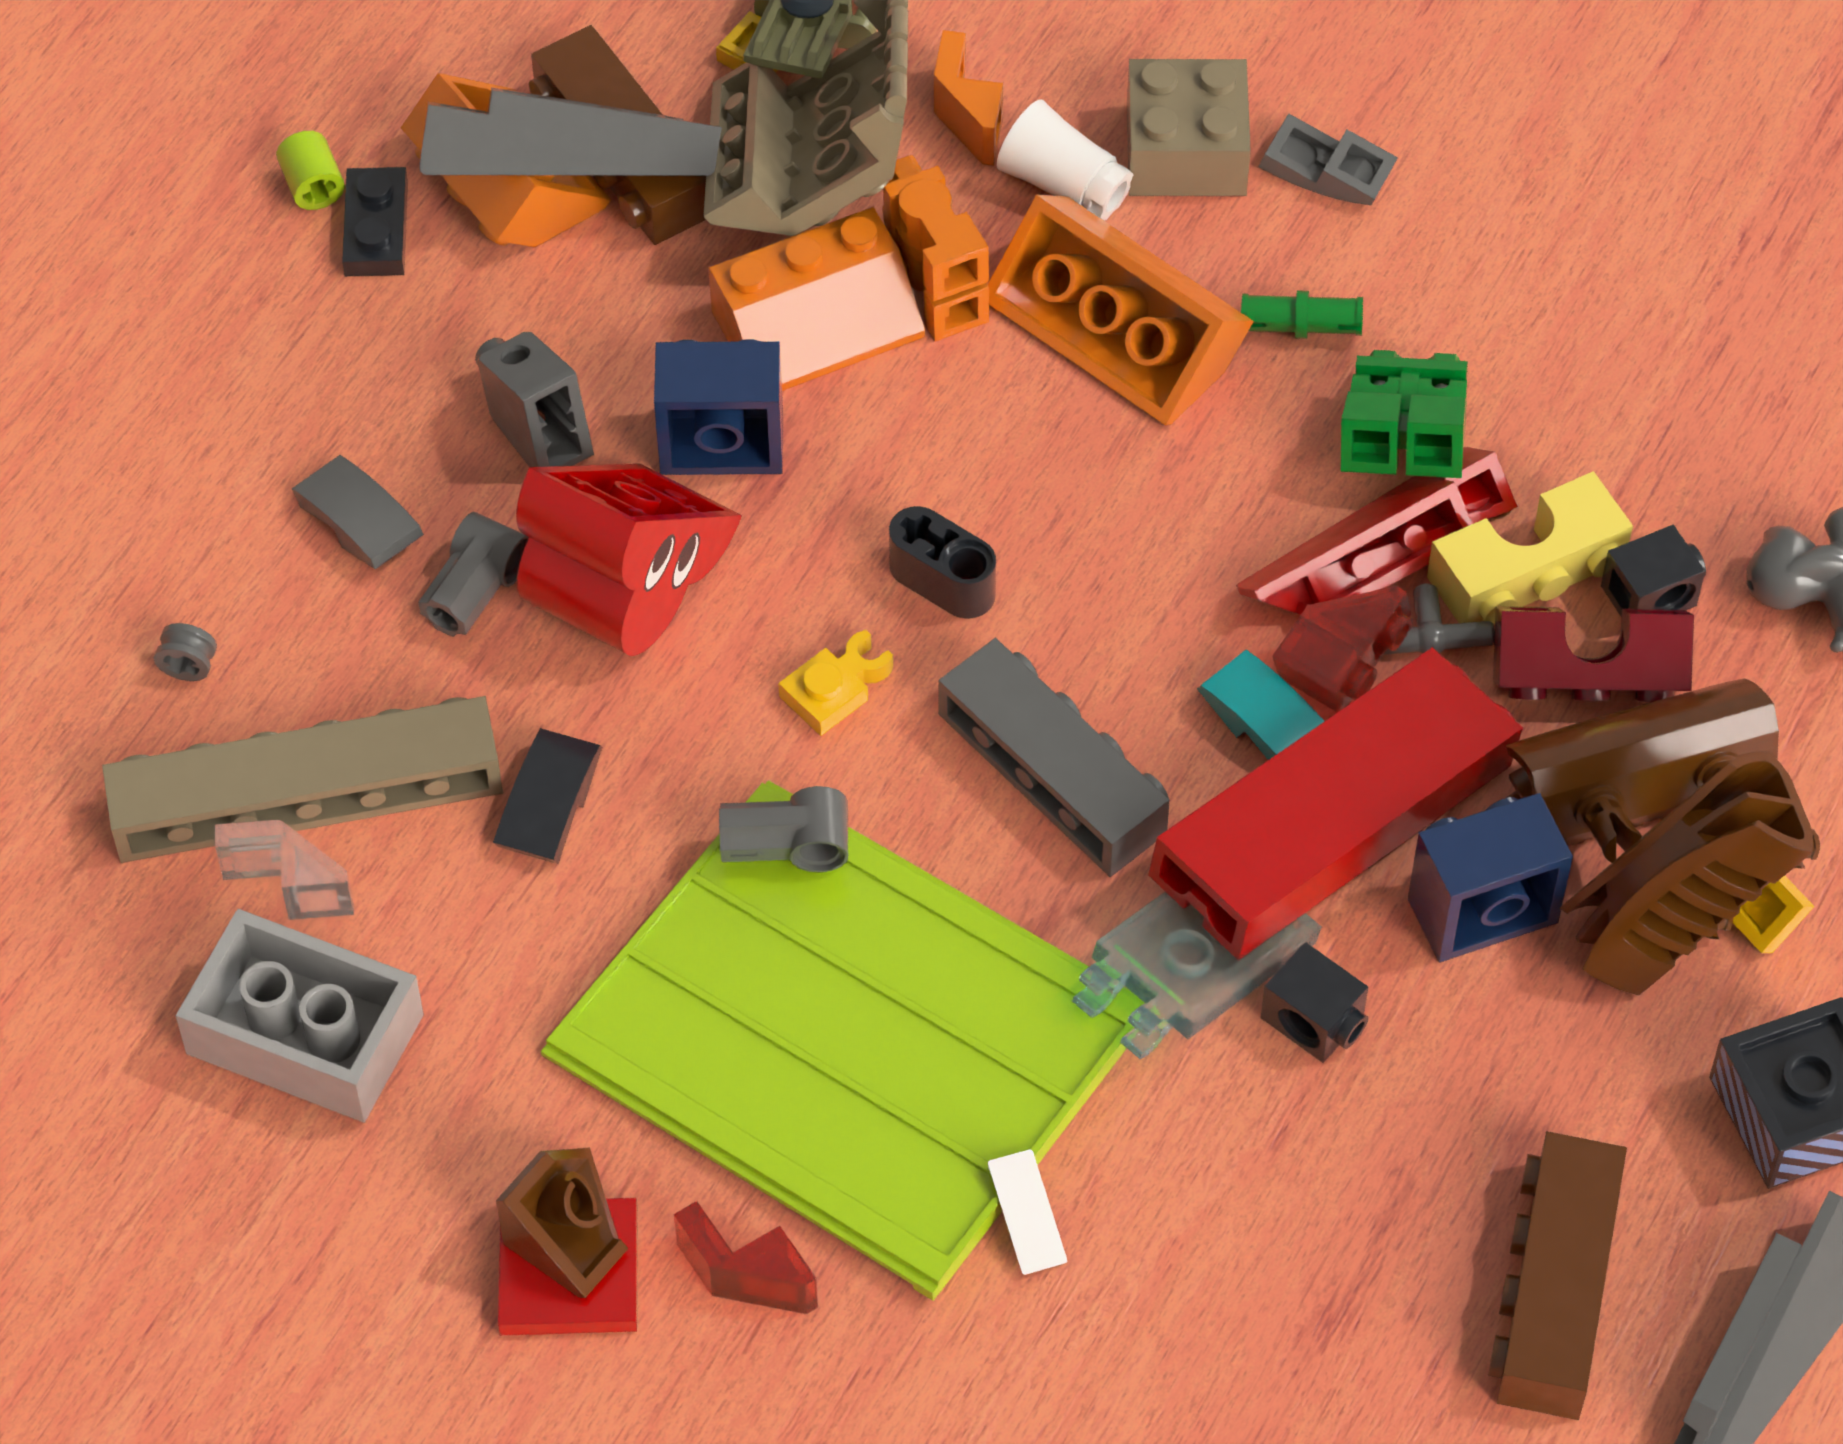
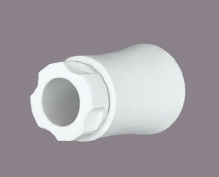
M1042 99L1032 103L1016 120L1007 134L997 158V169L999 171L1029 182L1053 196L1069 197L1104 221L1119 208L1131 187L1130 182L1133 177V173L1129 169L1117 163L1115 156L1093 143L1072 127Z

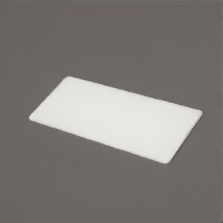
M1026 1150L988 1161V1167L1022 1273L1026 1275L1066 1263L1067 1257L1033 1151Z

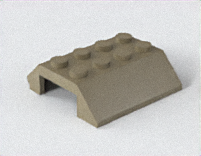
M854 0L856 6L878 31L831 59L822 79L803 76L787 86L773 69L746 62L713 82L710 125L720 126L722 129L715 171L711 175H706L703 217L711 225L795 236L813 225L822 226L828 223L838 214L840 209L862 196H873L886 186L894 176L907 103L908 0Z

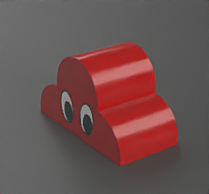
M640 463L529 467L519 493L516 508L518 529L522 534L529 537L518 569L517 589L519 596L531 605L629 656L639 655L650 648L666 630L683 600L688 585L694 584L705 577L722 557L736 532L742 515Z

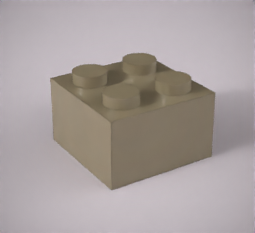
M1129 59L1127 141L1128 169L1133 173L1129 196H1247L1251 151L1247 59Z

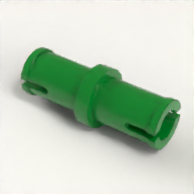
M1297 290L1296 296H1264L1242 293L1241 313L1254 321L1248 331L1295 333V339H1307L1308 333L1356 334V336H1362L1363 297H1309V291Z

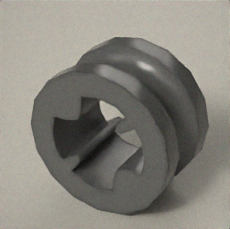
M175 623L164 627L160 637L162 645L158 646L153 657L155 665L167 675L179 680L200 681L206 678L211 668L210 659L213 658L217 649L216 640L205 630L190 624Z

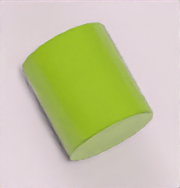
M301 131L287 137L278 146L276 152L277 161L293 199L300 208L318 210L328 207L341 197L345 189L344 180L327 140L321 133Z

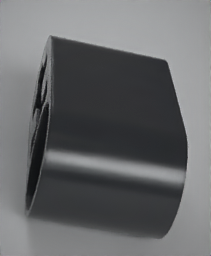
M908 507L899 511L892 518L889 525V565L893 577L899 583L959 618H976L991 609L996 596V555L988 543L926 507ZM970 576V577H975V578H974V579H962V578H960V577Z

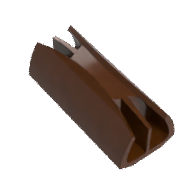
M1744 678L1646 703L1522 739L1506 745L1509 756L1522 766L1509 774V780L1516 791L1506 798L1514 797L1519 800L1540 793L1567 846L1584 842L1585 839L1594 837L1601 847L1604 857L1612 863L1616 860V843L1624 851L1629 849L1642 837L1635 827L1642 826L1644 822L1658 818L1664 819L1732 759L1741 754L1754 751H1771L1778 759L1779 729L1774 703L1757 684Z
M1771 751L1749 752L1732 759L1560 907L1562 911L1568 914L1575 909L1585 906H1599L1575 936L1577 942L1594 944L1582 970L1616 989L1635 995L1642 994L1670 971L1680 956L1683 954L1689 955L1697 948V942L1703 937L1719 940L1718 930L1730 931L1733 918L1740 913V907L1747 901L1753 902L1761 896L1762 889L1769 883L1775 884L1793 868L1805 869L1803 864L1805 858L1817 860L1820 851L1819 836L1811 828L1790 775Z

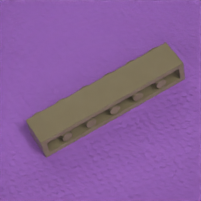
M486 696L471 699L462 697L450 698L432 706L410 710L389 709L371 717L343 722L328 720L310 728L282 733L261 732L251 736L249 739L215 745L200 743L182 751L154 756L133 755L123 759L121 762L102 765L111 831L121 863L503 794Z

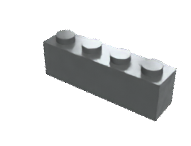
M995 637L938 680V714L1109 877H1112L1156 842L1157 836L1167 830L1170 800L1163 785L1153 775L1149 773L1141 774L1126 760L1121 747L1109 734L1105 732L1097 733L1082 719L1079 709L1066 694L1052 691L1038 677L1036 669L1023 654L1019 652L1012 653Z

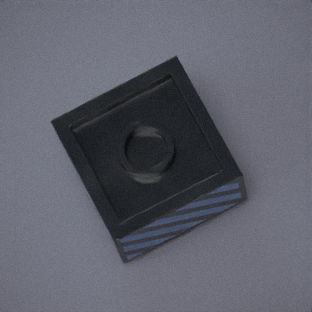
M1840 997L1721 1038L1709 1078L1767 1188L1770 1189L1843 1163V998Z

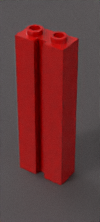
M1432 647L1157 836L1148 876L1183 909L1192 905L1204 916L1202 927L1239 961L1508 769L1512 764L1513 758L1509 756L1506 745L1519 741L1523 727L1515 721L1512 714L1505 707L1496 704L1473 684L1460 667L1451 664Z

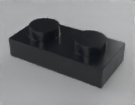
M406 167L347 168L342 257L345 277L404 275L408 195Z

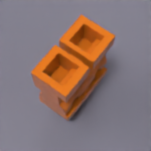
M914 155L897 159L894 176L883 188V221L899 248L911 287L924 293L926 328L934 342L988 323L989 287L986 282H989V250L987 243L967 212L955 215L953 212L951 193L946 187L945 176L938 165L922 170Z

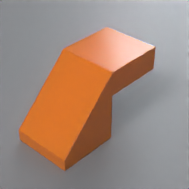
M943 30L934 70V113L982 164L994 166L1003 122V83L964 78L966 71V33Z

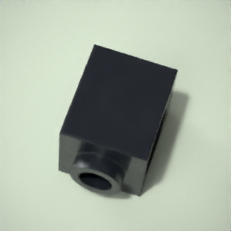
M1673 524L1608 550L1601 587L1621 618L1622 609L1689 610L1697 606L1703 579L1706 575V567L1697 547L1692 543L1687 544Z
M1305 942L1264 986L1261 1019L1324 1063L1339 1045L1344 1049L1353 1045L1365 1029L1369 1019L1364 1014L1368 986Z

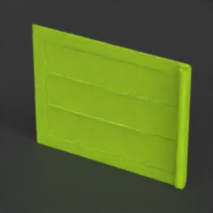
M768 780L766 784L761 783L746 802L790 801L793 794ZM848 827L847 862L842 867L827 872L802 870L793 865L791 860L722 862L719 833L546 1039L547 1044L541 1050V1055L911 1283L914 1290L933 1301L1002 1212L988 1167V1161L1032 1150L1038 1165L1148 1022V1019L1154 1013V1004Z

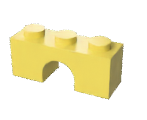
M1593 471L1540 494L1534 531L1542 542L1529 546L1512 544L1501 538L1487 518L1432 542L1427 578L1432 585L1437 587L1438 594L1458 623L1491 621L1495 624V606L1523 607L1539 599L1549 601L1561 595L1569 586L1593 575L1595 577H1603L1608 550L1630 542L1633 525Z

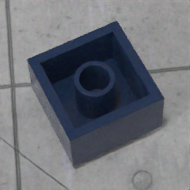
M744 339L738 342H698L695 340L656 342L654 409L660 474H783V397L780 341Z
M1540 793L1519 800L1514 797L1504 798L1493 803L1483 812L1461 819L1455 817L1443 818L1431 824L1425 831L1419 832L1408 901L1438 962L1441 963L1559 923L1560 907L1563 905L1573 855Z

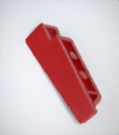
M1464 447L1462 478L1413 476L1239 582L1236 587L1243 596L1312 620L1324 622L1428 565L1433 541L1485 518L1489 519L1509 512L1518 506L1496 452Z

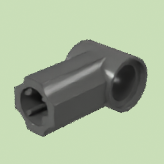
M477 512L468 514L455 532L450 547V558L418 602L420 614L427 618L435 629L454 637L456 634L466 635L501 585L510 587L517 581L521 557L529 537Z
M814 786L797 791L791 796L790 801L720 803L719 832L722 862L791 860L793 865L809 872H827L838 869L848 859V800L837 789Z

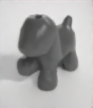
M1843 507L1832 511L1825 521L1824 527L1829 536L1830 545L1816 546L1805 535L1790 526H1773L1764 532L1763 543L1754 553L1746 568L1747 586L1750 594L1763 605L1777 610L1794 609L1808 602H1823L1835 631L1830 649L1836 653L1843 651Z

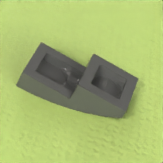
M1288 113L1258 167L1312 192L1347 202L1372 205L1398 157L1346 129L1339 142Z
M341 455L292 488L302 509L333 528L341 547L374 569H377L424 535L420 525L384 488Z

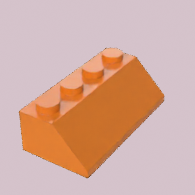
M1035 196L988 283L990 306L1164 425H1171L1225 373L1254 322L1066 196Z

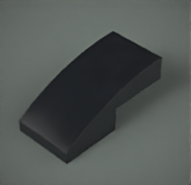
M540 728L518 773L493 843L500 848L559 864L577 806L584 807L603 747L595 743Z

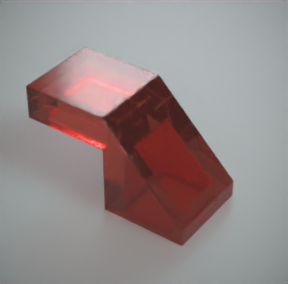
M698 1201L674 1214L677 1246L712 1296L808 1314L818 1308L817 1278L781 1226L774 1228L744 1247L732 1252Z

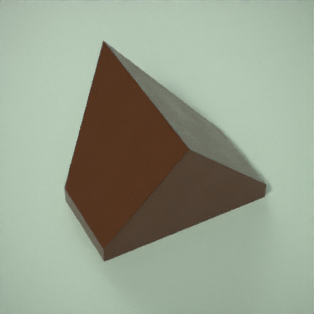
M590 1147L540 1151L496 1200L503 1245L577 1297L586 1298L628 1250V1247L618 1238Z

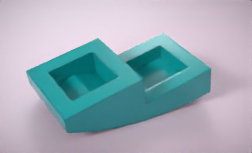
M1244 650L1197 688L1237 738L1246 732L1267 760L1324 722L1317 712L1283 678L1248 650Z

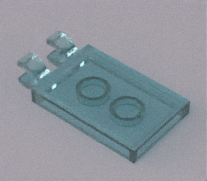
M1164 892L1096 941L1092 954V959L1096 963L1089 966L1080 975L1079 981L1086 988L1073 997L1072 1002L1093 1018L1109 1006L1123 987H1127L1145 1004L1139 1006L1128 1017L1127 1022L1134 1029L1122 1037L1120 1043L1139 1059H1142L1159 1045L1173 1027L1185 1038L1190 1039L1275 975L1305 942L1311 946L1316 944L1322 926L1304 913L1238 961L1202 927L1204 916L1192 905L1183 909Z

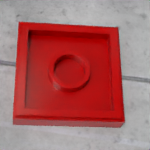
M606 1198L618 1238L628 1247V1250L586 1298L577 1297L503 1245L500 1227L498 1305L500 1336L637 1332L638 1208L636 1198Z

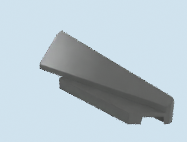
M491 87L488 112L428 102L419 166L421 173L424 175H711L716 167L722 127L684 121V119Z
M1831 1191L1828 1192L1803 1245L1776 1233L1683 1419L1685 1423L1674 1444H1754L1842 1325V1196Z

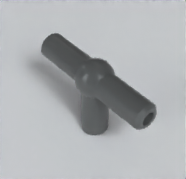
M1424 583L1413 590L1417 627L1372 630L1367 634L1368 650L1373 656L1409 652L1424 653L1432 647L1438 653H1441L1445 649L1492 646L1494 644L1495 629L1494 623L1491 621L1443 625L1437 587Z

